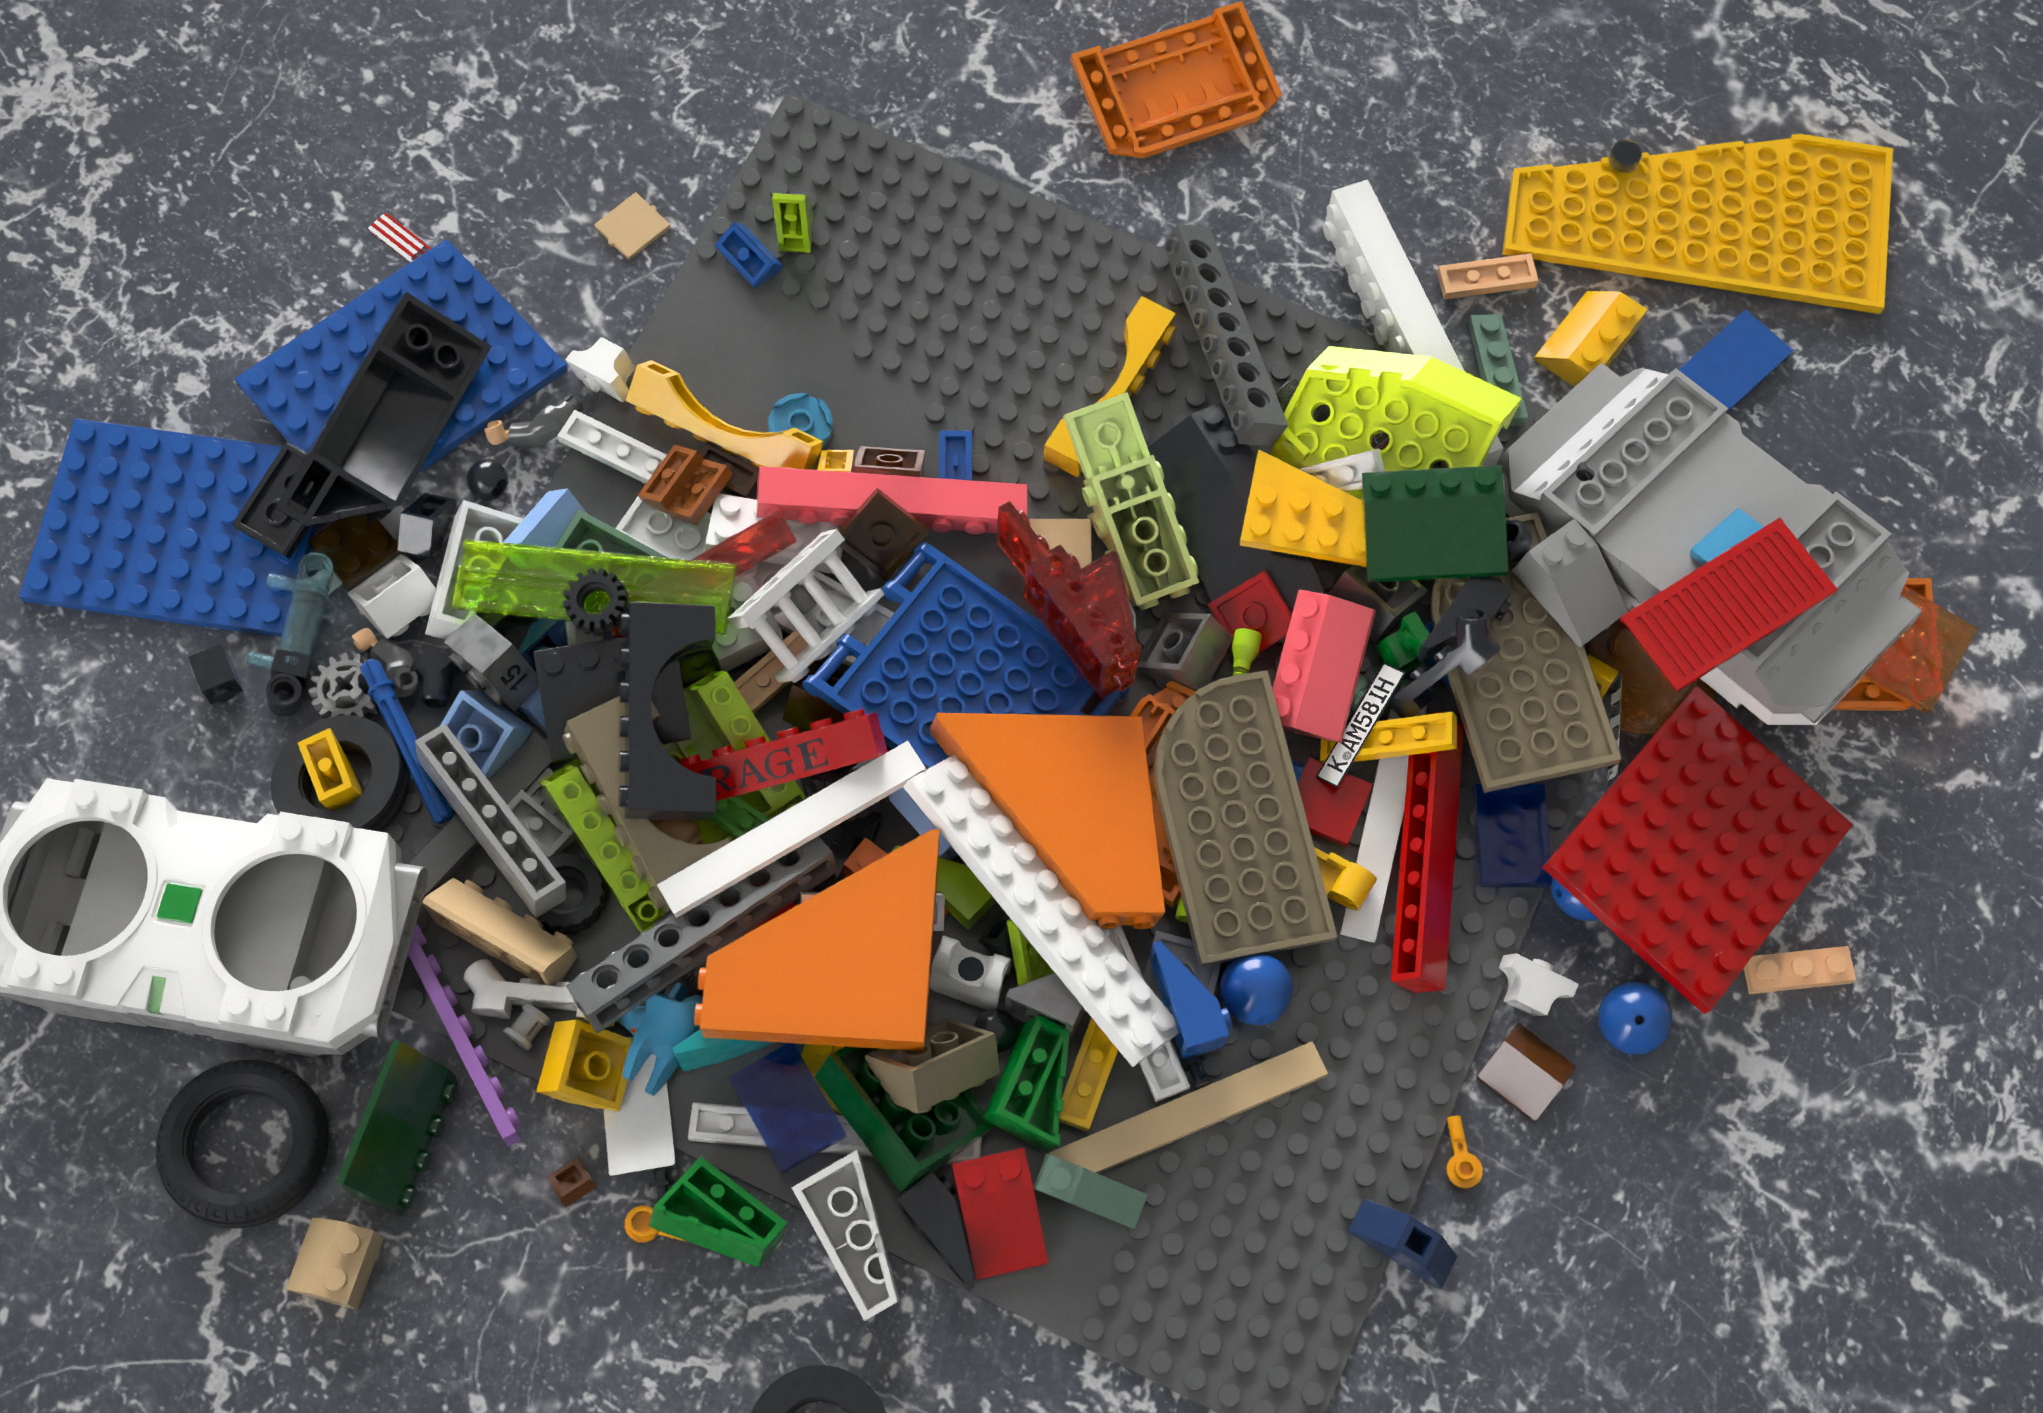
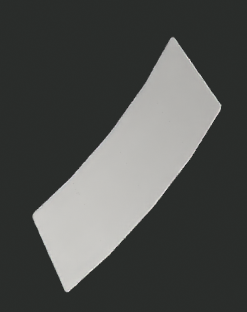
M653 1054L646 1060L634 1080L627 1081L620 1111L604 1110L610 1176L675 1164L667 1082L655 1096L645 1092L655 1065L656 1056Z

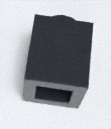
M221 644L188 657L201 692L210 704L226 702L232 699L235 694L243 691L231 658Z

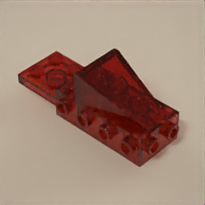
M1011 501L999 506L996 543L1024 577L1023 598L1101 699L1116 690L1123 691L1130 687L1135 681L1141 646L1136 640L1117 552L1113 550L1081 569L1077 558L1072 553L1068 554L1061 544L1050 550L1045 538L1040 534L1036 535L1030 527L1026 514L1022 510H1017Z

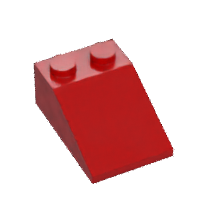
M1024 1147L953 1163L952 1175L976 1281L1048 1264Z

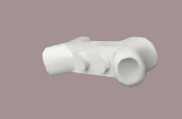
M488 959L474 962L465 971L464 982L474 993L471 1011L475 1014L510 1019L512 1005L523 1006L527 1002L538 1008L577 1011V1019L590 1024L575 1004L566 987L570 982H556L555 986L541 985L540 981L529 978H522L519 983L506 982ZM613 1022L608 1027H613L615 1022Z

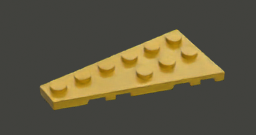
M1258 449L1240 546L1367 567L1362 500Z

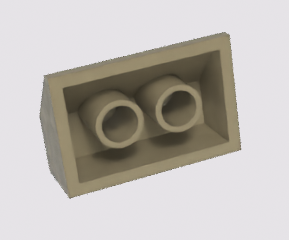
M949 1018L926 1027L924 1051L877 1049L865 1055V1059L869 1063L868 1066L876 1078H879L880 1084L889 1093L892 1102L895 1105L909 1109L912 1113L927 1112L933 1105L944 1100L954 1099L959 1096L960 1092L971 1087L984 1085L986 1080L1000 1074L995 1033Z

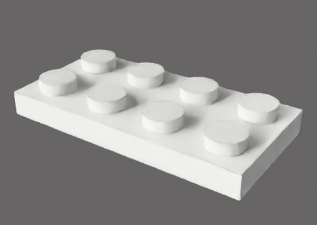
M719 494L713 504L705 552L786 566L821 533L835 529L839 531L842 526H836L832 522L804 524L798 520L787 519L779 522L767 521L764 518H756L757 500ZM838 546L836 548L838 550L837 556L841 560L843 549ZM820 562L813 569V571L834 574L826 563L822 564Z

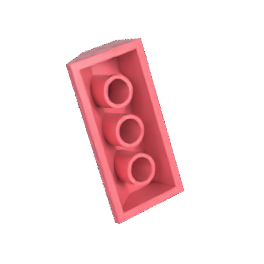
M1305 590L1298 591L1272 688L1283 731L1338 743L1342 742L1376 610L1328 594Z

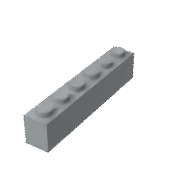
M443 724L415 740L417 761L534 917L538 918L565 901L566 882L448 726Z

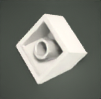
M400 554L347 594L378 632L388 639L391 636L396 637L404 633L409 628V623L418 616L422 617L431 612L436 588L420 566Z

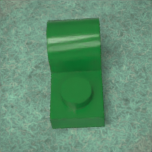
M1413 611L1403 617L1400 630L1383 639L1376 646V650L1384 663L1407 673L1422 664L1417 657L1430 633L1417 613Z

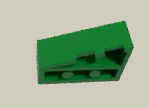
M1040 1015L1024 1022L983 1115V1120L1044 1152L1060 1146L1061 1134H1058L1060 1112L1063 1111L1064 1100L1061 1097L1063 1078L1066 1077L1070 1031Z
M701 1156L653 1207L649 1227L758 1268L781 1242L787 1225L785 1220Z

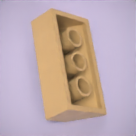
M452 878L427 895L422 901V904L437 925L526 977L540 981L541 985L555 986L556 982H561L578 957L572 947L573 942L568 937L557 931L553 935L542 929L543 924L528 914H525L523 918L512 912L514 908L499 897H495L494 900L482 895L484 890L472 881L466 880L463 884Z

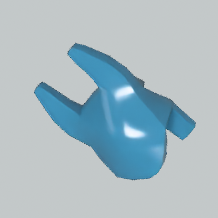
M678 982L668 996L664 995L667 988L665 987L646 1000V1006H637L616 1020L634 1036L623 1068V1077L625 1079L633 1081L646 1060L652 1054L656 1056L654 1069L645 1088V1092L652 1096H655L679 1065L672 1048L700 1030V1026H695L694 1016L696 1004H702L703 997L694 995L686 998L689 989Z

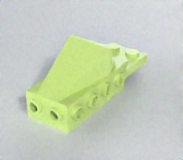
M1128 392L1063 415L1086 479L1083 481L1085 487L1082 488V494L1087 506H1092L1094 513L1087 515V517L1091 519L1092 527L1108 548V551L1105 552V558L1109 568L1117 573L1120 582L1116 584L1118 593L1123 595L1132 604V607L1139 605L1140 611L1158 605V598L1170 594L1171 599L1190 593L1189 586L1199 583L1197 577L1198 567L1194 558L1189 555L1186 547L1187 537L1185 531L1178 524L1174 513L1176 511L1174 500L1170 493H1167L1163 483L1164 473L1162 467L1155 460L1154 455L1150 456Z

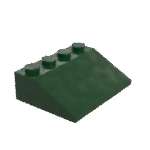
M1501 465L1362 473L1361 496L1368 582L1508 575L1505 495Z
M394 1039L336 1182L359 1202L402 1216L405 1208H410L414 1202L417 1193V1187L414 1185L419 1172L423 1173L429 1164L431 1152L428 1149L433 1137L437 1138L442 1131L444 1125L442 1114L447 1103L450 1104L456 1095L458 1083L455 1082L456 1077L443 1065L405 1043Z
M845 1046L830 1054L814 1077L900 1193L915 1185L929 1172L938 1170L995 1127V1125L982 1119L985 1111L968 1089L960 1092L959 1096L954 1099L944 1100L933 1105L929 1111L924 1113H912L909 1109L895 1105L890 1099L889 1093L884 1090L880 1084L881 1081L879 1078H876L865 1059L866 1054L879 1048Z

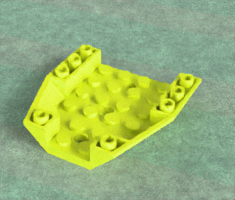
M1328 346L1306 369L1284 412L1288 427L1273 445L1271 456L1297 469L1374 450L1372 447L1374 436L1378 433H1386L1389 435V444L1385 449L1380 450L1385 471L1432 469V466L1439 461L1447 462L1449 468L1482 466L1501 428L1507 430L1522 398L1434 357ZM1320 405H1327L1331 411L1329 418L1323 422L1315 421L1313 416L1315 409ZM1362 488L1346 492L1362 500Z

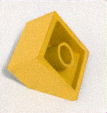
M579 1020L555 1022L536 1092L567 1103L615 1112L620 1111L628 1081L623 1077V1068L633 1039L605 1029L596 1033L591 1024Z

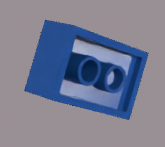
M1161 941L1153 943L1149 960L1163 1004L1175 1019L1179 1034L1174 1038L1181 1059H1187L1223 1048L1229 1037V1030L1233 1029L1228 1010L1220 1008L1218 1000Z

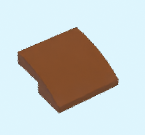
M673 445L637 496L645 503L670 516L698 525L733 473L727 465L703 459L696 450Z

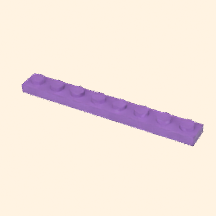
M416 924L408 955L507 1147L521 1140L516 1129L522 1127L512 1107L505 1110L500 1098L506 1094L496 1076L489 1079L484 1067L490 1063L480 1045L473 1048L468 1036L474 1034L465 1015L457 1017L452 1006L456 1005L458 1001L449 984L441 986L437 976L443 972L433 954L426 957L421 946L426 944L427 941L418 924Z

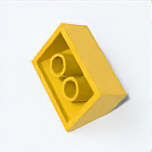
M1586 291L1533 360L1575 387L1599 364L1603 363L1607 367L1610 366L1639 329L1648 309L1622 292Z

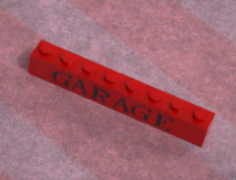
M863 708L843 714L845 721L832 724L831 718H826L810 723L812 730L799 733L798 727L777 732L778 739L766 742L765 736L744 741L746 748L733 751L732 745L711 750L713 755L711 758L701 760L700 754L679 759V762L690 771L716 777V801L874 759L885 755L888 751L877 712L866 715Z

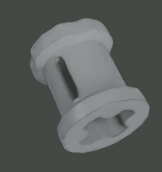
M525 1002L522 1006L523 1012L511 1027L504 1029L503 1033L514 1043L529 1051L532 1047L531 1041L541 1028L548 1026L551 1021L543 1012Z

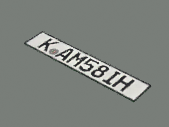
M1386 663L1382 664L1347 723L1342 742H1336L1318 772L1317 778L1335 787L1340 785L1406 672Z

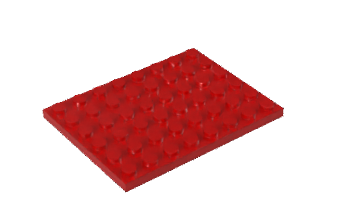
M1696 685L1542 868L1705 1015L1714 1008L1853 824Z

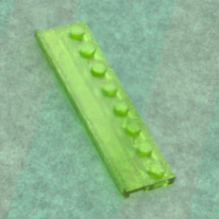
M466 539L463 542L462 565L458 569L452 606L456 610L570 620L566 614V609L563 607V601H566V598L563 596L564 590L570 591L571 589L568 582L571 579L574 582L578 581L579 578L576 574L580 572L584 576L588 575L587 569L593 568L598 573L599 568L605 569L608 574L612 572L620 579L629 593L630 598L628 600L630 602L714 605L715 634H727L729 621L727 618L730 614L737 571L736 564ZM604 591L592 592L585 600V610L591 614L602 613L609 606V595Z

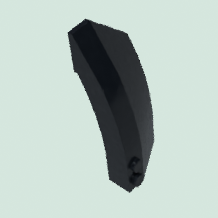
M405 292L394 306L328 415L275 509L307 527L401 506L431 449L492 346L408 292Z
M1221 403L1189 415L1148 447L1150 456L1154 455L1155 460L1162 467L1164 473L1163 483L1167 493H1170L1176 507L1174 513L1177 522L1183 527L1187 537L1186 547L1189 555L1194 558L1197 564L1198 577L1211 602L1264 570L1269 572L1292 613L1299 590L1325 594L1310 557L1240 546L1257 458L1249 445L1239 444L1229 416ZM1286 638L1277 642L1275 645L1282 646V643H1285Z

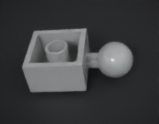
M751 573L689 602L692 605L715 606V641L710 651L721 671H729L771 650L755 628L735 629L727 619L759 590ZM796 584L789 591L791 593L790 599L802 614L809 612L816 606L817 603L803 585ZM773 605L765 612L767 615L765 620L783 641L781 629L774 618V615L782 612L779 606L774 607Z

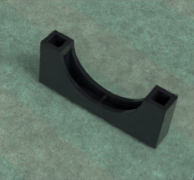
M630 602L627 612L620 615V634L626 635V647L620 648L619 667L626 669V681H620L619 702L625 703V716H620L619 737H625V751H619L618 768L619 772H625V785H619L618 806L625 807V818L711 820L716 812V777L690 771L669 755L661 744L653 725L651 696L655 681L669 664L685 654L700 650H711L715 641V606Z

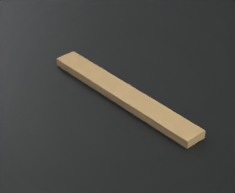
M1313 1041L1051 1151L1049 1154L1099 1174L1322 1079L1328 1075V1072Z

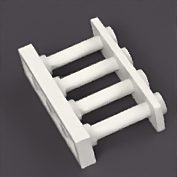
M837 529L821 533L727 618L735 629L746 627L756 629L785 666L775 676L779 683L788 681L795 683L802 679L809 672L807 667L815 659L818 661L827 656L833 649L831 644L838 638H841L843 634L849 635L856 628L854 623L861 616L866 617L873 613L879 607L877 601L885 595L881 588L865 592L837 556L838 550L836 548L845 540ZM820 562L828 565L855 601L844 613L840 612L813 577L815 574L813 569ZM796 584L805 587L832 622L820 635L817 634L790 599L791 593L789 591ZM773 605L774 607L779 606L808 643V646L796 657H794L765 620L767 618L765 612Z

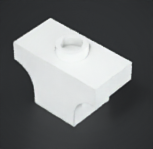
M600 337L591 348L585 351L573 350L565 359L577 378L582 380L589 389L596 393L600 390L622 403L626 400L629 391L626 382L636 367L623 348Z
M1517 953L1504 955L1499 965V969L1507 976L1509 984L1504 1002L1532 1016L1548 1015L1554 1000L1557 998L1574 997L1579 984L1553 972L1554 967L1551 964L1540 959H1533L1531 961Z

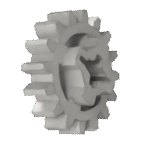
M343 653L341 661L337 662L333 657H330L329 667L318 666L321 675L320 677L311 676L310 680L316 687L309 689L308 692L312 699H314L311 702L316 711H320L319 714L323 719L342 715L366 718L365 714L368 712L377 715L378 712L374 707L375 699L365 694V689L368 685L360 670V666L364 663L361 654L357 653L354 659L350 660L347 653ZM328 685H330V691L326 694Z

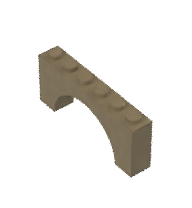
M618 696L568 720L564 729L565 734L562 737L569 752L578 755L582 763L579 768L583 778L588 785L593 783L599 793L596 799L605 816L610 814L616 824L613 830L617 840L622 847L627 845L632 853L633 858L630 860L634 871L639 878L645 877L651 889L648 890V895L656 909L662 908L663 912L668 914L672 910L657 884L729 844L730 840L727 838L712 844L686 843L666 835L648 819L625 818V807L618 806L619 785H625V772H619L618 768L619 751H625V737H619L620 716H625V703H620ZM651 700V715L653 725H656L660 714Z

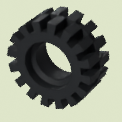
M593 568L587 569L588 575L586 576L582 572L576 574L579 580L574 582L571 579L568 582L571 588L570 591L564 590L563 594L566 598V601H563V607L566 609L569 619L587 635L592 632L594 636H601L603 631L609 635L613 633L611 628L614 626L619 630L621 613H626L630 603L628 600L630 598L629 593L620 579L612 572L608 574L605 569L599 568L598 573ZM594 591H604L610 598L607 609L599 614L588 613L584 606L587 596Z

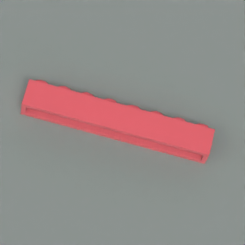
M759 466L756 518H764L771 522L787 519L798 520L804 524L832 522L836 526H843L873 491L878 488L929 529L939 533L957 530L965 531L972 535L988 532L998 533L1004 537H1012L1017 534L1022 535L1027 523V484Z

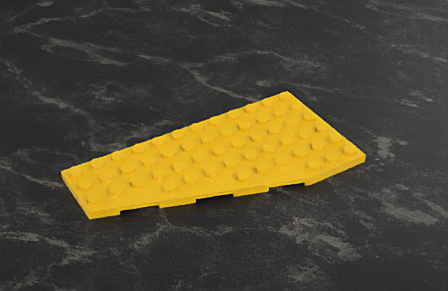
M1794 134L1789 139L1744 144V141L1697 146L1696 150L1649 155L1646 152L1641 153L1640 159L1631 165L1621 164L1613 156L1604 157L1599 162L1558 167H1553V164L1514 168L1511 177L1502 255L1532 254L1533 260L1881 314L1885 304L1893 148L1805 134Z

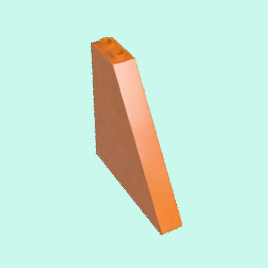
M981 713L936 714L930 727L932 737L949 757L955 754L960 762L965 764L969 773L982 789L989 793L995 805L1012 821L1013 827L1026 843L1033 846L1036 855L1048 870L1056 874L1059 883L1070 897L1080 903L1081 910L1089 920L1095 921L1101 929H1114L1120 925H1133L1135 929H1148L1157 924L1165 913L1142 717Z
M932 829L707 956L706 968H700L698 989L704 990L702 1004H696L694 1024L695 1026H700L703 1038L924 1051L940 844L939 830Z

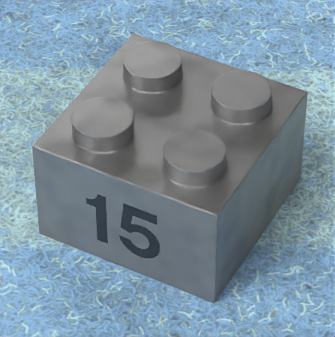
M475 613L444 641L453 652L449 658L463 672L467 669L469 672L466 678L480 691L485 687L487 689L485 694L497 706H501L504 703L515 712L539 688L537 673L515 646Z

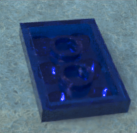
M1475 784L1473 793L1480 887L1550 888L1552 876L1542 868L1550 858L1545 784H1523L1484 793L1482 784Z
M794 1043L782 1046L729 1076L732 1086L782 1174L847 1137L846 1132Z

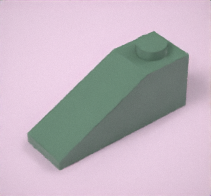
M1045 1153L1033 1183V1188L1133 1229L1137 1225L1148 1196L1146 1193L1048 1153Z

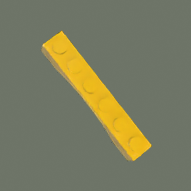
M1141 296L1125 323L1124 339L1127 350L1125 365L1116 383L1096 403L1128 392L1129 397L1132 393H1139L1145 382L1144 374L1148 368L1152 370L1155 368L1161 356L1160 349L1164 344L1169 345L1176 334L1177 328L1174 327L1176 313ZM1061 419L1045 443L1044 460L1078 478L1082 468L1065 421Z
M652 360L637 365L626 398L627 402L636 406L635 409L646 415L661 417L666 425L677 429L684 428L692 432V436L697 440L713 442L722 446L721 449L734 456L741 455L749 459L750 464L757 468L764 466L813 470L824 442L796 428L781 432L761 433L729 425L711 414L697 401L687 388L680 373Z

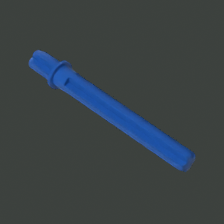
M369 659L360 666V670L369 687L368 695L370 698L375 699L433 822L443 824L453 817V812L444 795L417 761L415 740L417 738L393 690L395 688L394 682L388 680L380 661Z

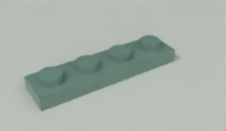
M1470 315L1468 327L1481 379L1522 398L1509 426L1525 425L1528 415L1502 315Z

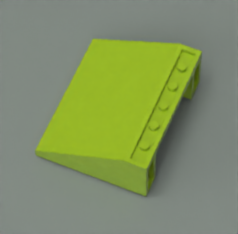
M713 671L684 689L691 740L662 745L669 755L680 764L679 759L700 754L701 760L713 757L711 750L732 745L733 751L746 748L744 741L765 736L766 742L770 740L728 672ZM574 759L540 780L538 784L566 826L572 831L577 843L593 866L597 867L603 881L641 934L644 931L650 930L665 913L662 908L656 909L648 895V890L651 889L645 877L639 878L634 871L630 860L633 858L632 853L627 845L622 847L617 840L613 830L616 826L611 815L605 816L596 799L599 793L593 783L588 785L583 778L579 768L582 765L580 759ZM795 780L738 795L770 819L805 800V796ZM649 819V821H650L651 823H653L654 820H655V819ZM693 820L700 826V839L703 840V844H712L729 838L730 842L735 840L732 835L727 834L709 820Z

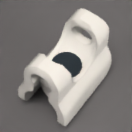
M943 935L932 962L929 988L935 992L986 1010L997 1008L1004 976L1009 975L1012 968L1011 959L996 953L993 956L981 954L964 948L960 941Z

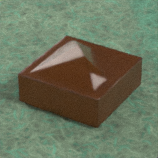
M578 1156L546 1176L565 1208L597 1188Z

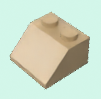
M312 1217L286 1290L358 1310L384 1238L374 1230L338 1220Z

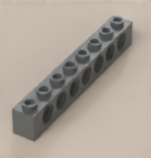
M1177 224L1163 245L1164 251L1170 262L1174 277L1183 296V301L1186 304L1192 324L1221 395V400L1231 421V426L1237 435L1239 444L1273 447L1288 427V423L1211 229L1208 227Z
M817 836L676 918L672 912L664 921L652 929L642 932L634 941L619 951L612 952L604 961L589 971L579 974L574 981L566 985L572 999L596 1033H599L707 960V956L737 940L801 896V892H808L838 872L832 851Z

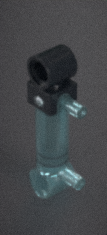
M312 552L306 554L300 560L297 579L272 573L268 574L266 585L268 587L293 592L279 647L276 648L275 655L249 651L247 652L245 662L248 665L271 669V679L266 686L267 705L278 716L287 717L293 715L302 704V688L306 689L313 652L329 590L333 584V564L322 553ZM312 570H320L324 575L317 579L309 577L307 573ZM281 690H288L293 694V697L288 700H280L275 697V694Z

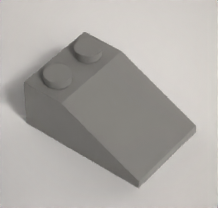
M1575 519L1529 550L1512 570L1579 648L1628 612L1597 543Z

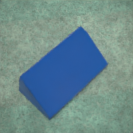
M735 221L714 245L754 288L762 285L784 267L745 225Z

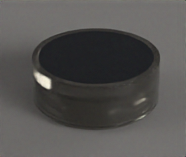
M1619 140L1611 148L1608 156L1609 163L1620 172H1631L1638 167L1642 158V150L1637 143L1631 140Z

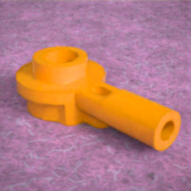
M1451 1116L1447 1118L1454 1156L1449 1159L1446 1165V1174L1454 1186L1460 1189H1469L1480 1182L1483 1175V1167L1475 1155L1468 1153L1461 1116Z
M648 1205L634 1207L625 1218L624 1227L627 1235L638 1243L649 1242L657 1235L683 1240L649 1227L653 1208Z

